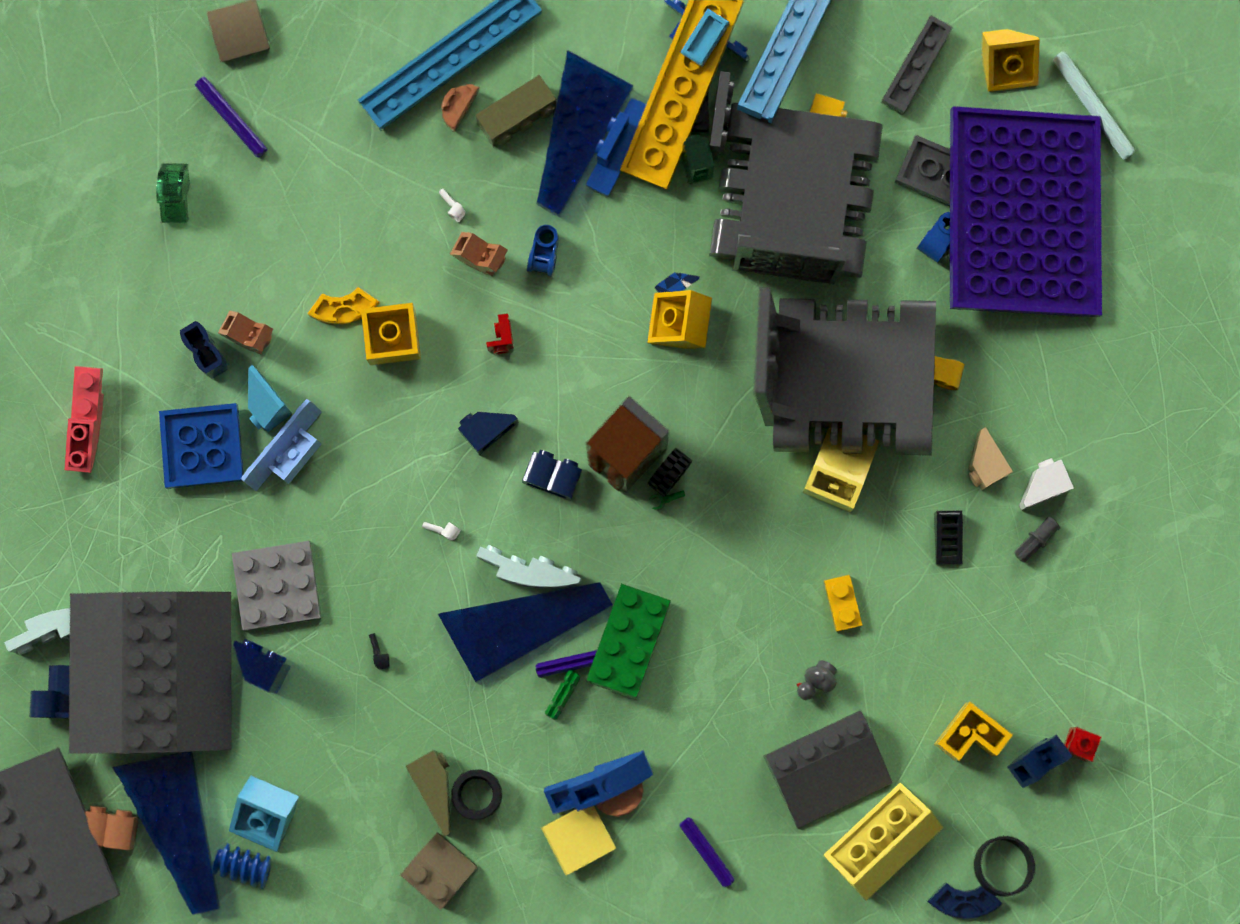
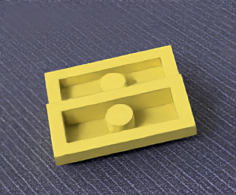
M594 806L580 811L574 810L541 828L565 876L616 849Z

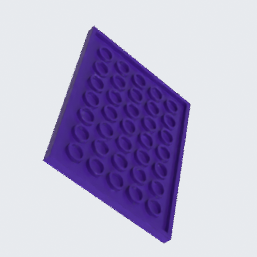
M953 106L950 109V309L1082 317L1102 316L1100 116Z

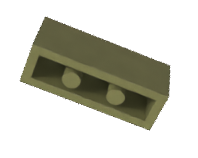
M538 75L475 115L476 121L493 147L497 144L503 145L510 141L512 135L519 130L524 132L532 127L533 122L538 118L550 116L555 111L554 108L557 107L556 98L541 76Z

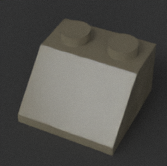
M437 832L400 876L442 910L476 870L477 866Z

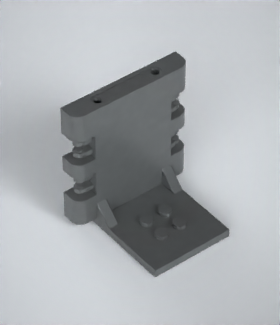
M732 103L726 141L743 143L731 144L730 150L734 153L749 154V161L739 159L728 160V166L732 168L722 169L719 191L728 192L723 194V200L728 203L742 204V210H721L720 215L722 217L738 219L740 221L728 219L714 220L709 256L734 260L733 270L827 284H835L839 275L861 278L867 241L843 236L863 235L862 229L844 226L845 219L854 221L865 220V214L861 212L870 213L874 190L860 187L869 186L870 180L866 177L851 176L852 169L861 171L872 170V164L863 161H878L883 125L874 121L783 108L778 109L772 123H769L767 119H759L737 110L738 103Z
M759 287L754 393L765 426H773L774 452H810L811 427H815L816 445H821L823 440L822 428H831V445H837L838 428H842V452L862 454L863 429H868L867 446H873L875 443L874 429H884V446H890L891 429H896V455L932 456L936 301L901 300L900 322H895V306H889L887 309L888 322L878 321L880 317L879 305L872 306V321H868V300L848 299L847 321H843V305H837L835 308L836 321H827L828 308L824 304L820 306V320H815V299L780 298L778 314L771 288Z

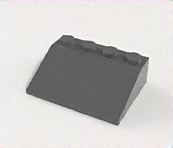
M861 710L763 756L797 828L893 783Z

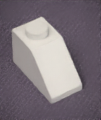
M1051 458L1038 464L1039 468L1032 473L1019 507L1021 510L1069 492L1074 488L1062 459L1054 462Z

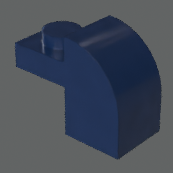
M1056 734L1032 746L1007 766V768L1021 787L1025 788L1039 781L1051 769L1067 762L1072 755Z

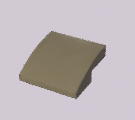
M248 0L207 12L221 62L270 48L256 0Z

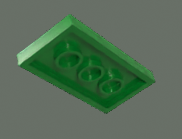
M621 584L586 682L637 699L671 600Z

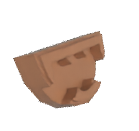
M471 84L452 88L445 95L441 105L442 116L446 125L452 131H456L480 90L478 86Z
M640 783L611 799L596 804V806L607 815L616 817L627 815L635 810L642 800L643 785Z

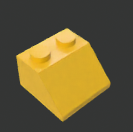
M692 290L654 293L647 343L683 349L705 348L712 298Z

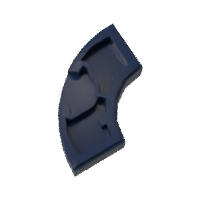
M944 883L927 900L938 911L956 918L981 917L995 911L1003 904L995 895L987 892L981 885L973 890L962 891L954 889L947 883Z

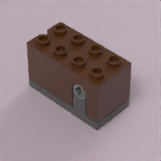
M628 396L622 405L615 410L586 442L588 465L598 474L604 472L608 476L607 482L618 492L621 489L627 492L667 448L669 430L633 398Z

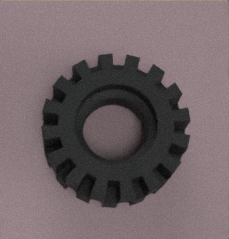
M675 448L658 467L647 484L661 496L665 497L680 480L693 460Z

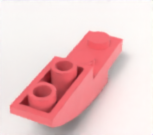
M75 366L71 418L68 419L64 470L92 472L103 410L104 394L101 393L103 368Z

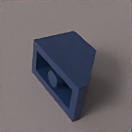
M477 412L472 415L470 413L459 422L461 426L458 430L480 456L518 424L519 421L514 414Z

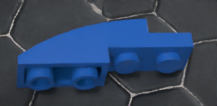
M643 750L594 766V771L547 786L544 788V794L553 815L575 807L577 811H580L635 787L653 776V771Z

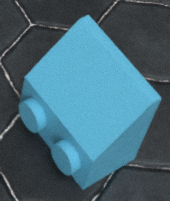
M250 776L237 797L229 832L277 852L295 813L299 796L269 784L264 780Z

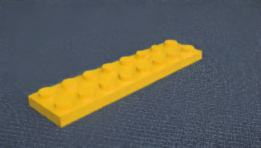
M745 0L688 1L620 171L668 190ZM710 9L729 21L730 24L704 66L701 67L680 52L706 10Z

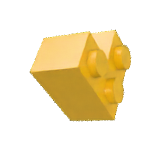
M967 702L962 706L934 745L954 761H960L973 742L989 755L997 756L1013 734L973 703Z

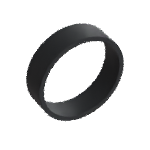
M999 836L986 841L978 849L974 858V872L979 884L987 892L1001 897L1012 896L1021 893L1031 884L1035 874V861L1032 852L1021 840L1011 836ZM994 841L1010 842L1017 846L1025 856L1027 876L1023 884L1013 892H1002L993 888L983 875L981 868L982 856L986 848Z

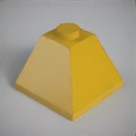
M1009 29L982 32V58L988 91L1038 85L1039 37Z

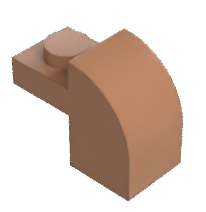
M461 232L450 255L484 274L493 276L494 272L504 264V256L508 249L499 244H489L473 233Z
M229 311L218 334L252 352L261 354L271 341L273 328L266 324L254 322L239 312Z

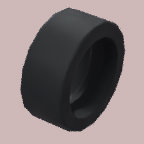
M481 769L469 770L461 774L454 782L451 791L452 803L456 811L463 817L471 820H482L493 815L499 808L502 800V788L498 779L490 772ZM472 779L484 780L492 789L491 803L482 810L469 809L464 805L461 798L463 786Z

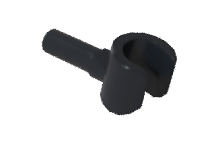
M375 633L370 634L369 638L373 648V662L378 669H388L390 667L389 654H380Z

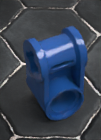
M950 212L943 213L933 228L927 232L916 248L937 263L950 246V228L948 230L944 228L945 224L950 222Z
M542 225L536 230L528 259L527 272L534 270L548 273V276L551 277L553 276L559 243L558 233L553 226ZM544 233H550L554 236V239L551 243L544 244L540 241V237Z

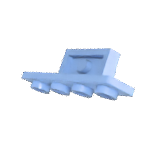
M306 399L268 446L264 448L254 463L246 470L241 480L257 491L270 474L274 472L289 484L321 446L317 439L306 432L321 414V410Z

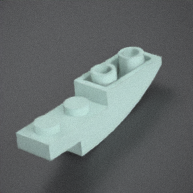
M490 545L486 549L480 546L476 555L478 559L499 567L496 577L512 584L538 589H558L577 586L581 582V578L577 576L578 571L566 566L561 570L553 566L554 561L540 556L539 559L532 558L528 567L525 566V560L514 555L510 559L501 555L502 550Z
M70 608L51 611L24 621L28 631L4 643L8 652H18L19 655L33 650L32 645L40 641L47 643L58 637L57 633L63 639H70Z

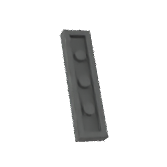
M930 15L881 103L904 114L950 34L952 26Z

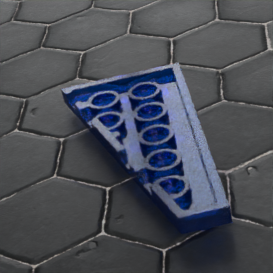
M567 50L537 199L538 206L560 217L593 160L599 141L601 139L604 140L608 134L606 129L612 117L617 118L634 88V85Z
M598 582L439 613L438 615L474 681L477 683L610 608L613 604L601 583Z
M193 751L112 767L121 780L127 796L130 797L137 814L156 849L159 850L165 866L172 874L191 914L220 909L215 875L211 874L213 864Z

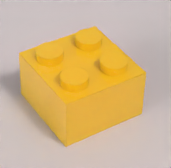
M413 303L361 309L366 360L369 365L421 359L416 310Z

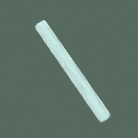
M1063 51L1057 54L1053 62L1092 116H1100L1101 130L1122 159L1130 157L1135 152V149L1067 53Z

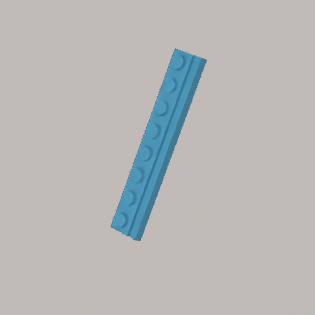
M535 0L493 1L359 98L360 105H362L380 131L541 15L542 9Z
M789 0L738 103L737 110L759 119H767L769 123H772L831 0Z

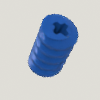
M227 843L223 850H218L213 861L211 874L216 875L220 870V876L226 878L230 873L232 881H236L241 876L242 884H246L251 879L252 887H257L261 882V889L264 890L271 870V856H267L261 862V853H257L251 859L250 850H247L242 856L240 855V847L237 846L232 853L230 852V844Z

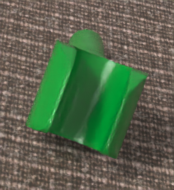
M684 490L665 497L654 494L650 496L649 500L660 498L661 504L658 507L652 508L658 511L663 509L666 503L686 495Z

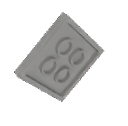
M310 541L232 553L243 631L321 619Z

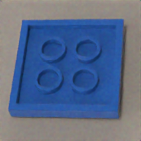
M237 403L159 411L164 484L166 489L242 481L241 477L244 475Z

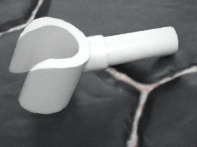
M441 189L439 194L452 207L448 215L455 221L460 222L465 215V210L444 189Z
M424 522L422 528L437 532L451 541L455 540L461 531L450 522L445 529Z

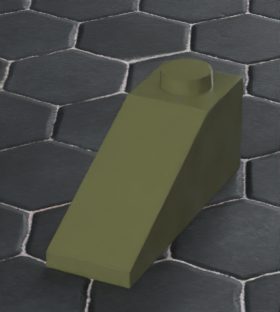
M433 750L406 765V768L443 835L447 836L451 833L449 775L446 770L449 764L442 752L437 754L436 750Z

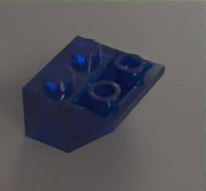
M244 639L243 643L235 640L233 647L244 680L269 693L277 694L291 667L285 663L287 658L270 650L266 654L262 652L263 646L251 640Z

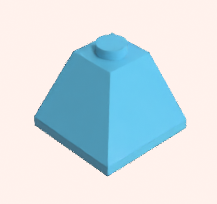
M253 365L248 368V409L253 415L249 419L258 430L263 427L267 432H270L288 418L292 412L262 374Z

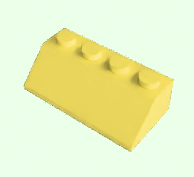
M899 783L834 844L824 856L867 901L944 827L931 810Z

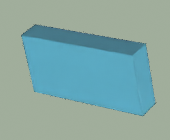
M707 9L680 53L703 67L730 22Z

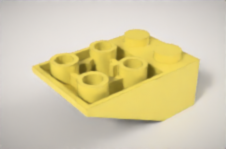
M828 428L802 493L851 512L855 507L879 440L875 439L873 446H867V435L863 434L862 454L843 453L842 428H838L837 445H831V428Z

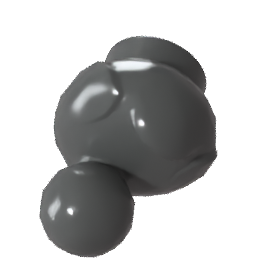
M819 660L816 666L806 670L804 675L806 682L797 683L798 696L803 700H810L815 695V688L825 693L832 691L836 686L835 674L837 669L829 662Z

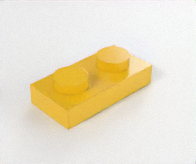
M850 575L824 580L836 632L862 626Z

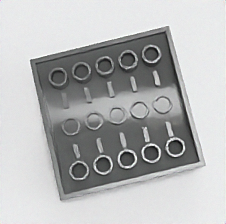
M231 592L70 593L69 753H158L231 750Z
M60 748L0 771V924H59L120 895L103 851L91 834L85 814L86 810Z

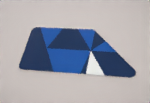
M674 272L658 283L655 289L658 293L683 291L699 280L700 277Z

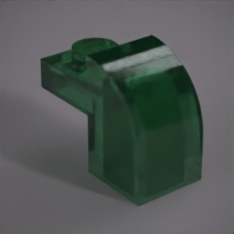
M162 163L159 169L156 198L157 203L160 205L161 223H187L189 219L186 197L190 189L188 164Z

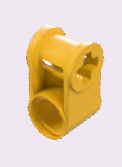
M935 356L934 385L949 390H958L965 364L957 360Z

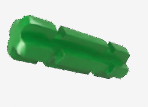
M573 671L567 672L564 677V683L560 684L551 700L553 703L549 704L545 711V715L553 720L558 719L562 712L560 711L561 708L565 707L574 691V685L576 686L580 680V675Z

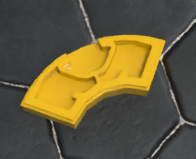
M357 287L351 294L343 297H330L322 293L307 314L313 319L327 324H348L362 319L361 309L377 307L380 302Z

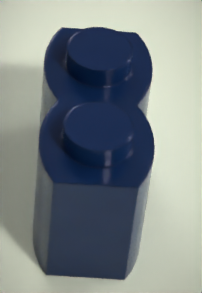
M194 321L180 330L182 342L193 353L196 365L206 376L213 379L228 370L227 362L221 352L215 347L212 336L199 322Z
M540 450L539 453L533 452L522 483L571 501L582 473V469L578 468L579 464L569 459H564L563 462L553 459L554 454L544 450Z

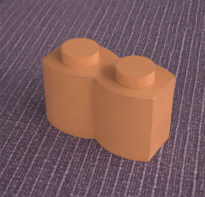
M90 806V810L85 811L89 829L99 846L122 850L134 849L139 817L132 816V811L116 809V814L106 813V807Z

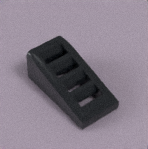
M962 510L936 511L934 513L936 565L963 564ZM942 519H955V524H942ZM942 530H955V535H942ZM942 541H956V545L942 546ZM942 551H956V556H942Z

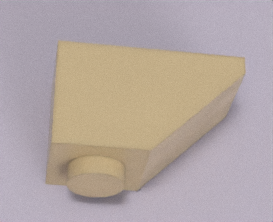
M986 427L977 433L968 468L971 472L969 473L970 480L976 487L979 486L981 490L986 489L1013 472Z

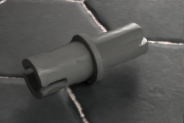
M1047 517L1034 532L1028 533L1029 537L1015 550L1014 554L1020 561L1026 562L1040 547L1044 548L1046 546L1045 542L1060 529L1059 524L1053 518Z

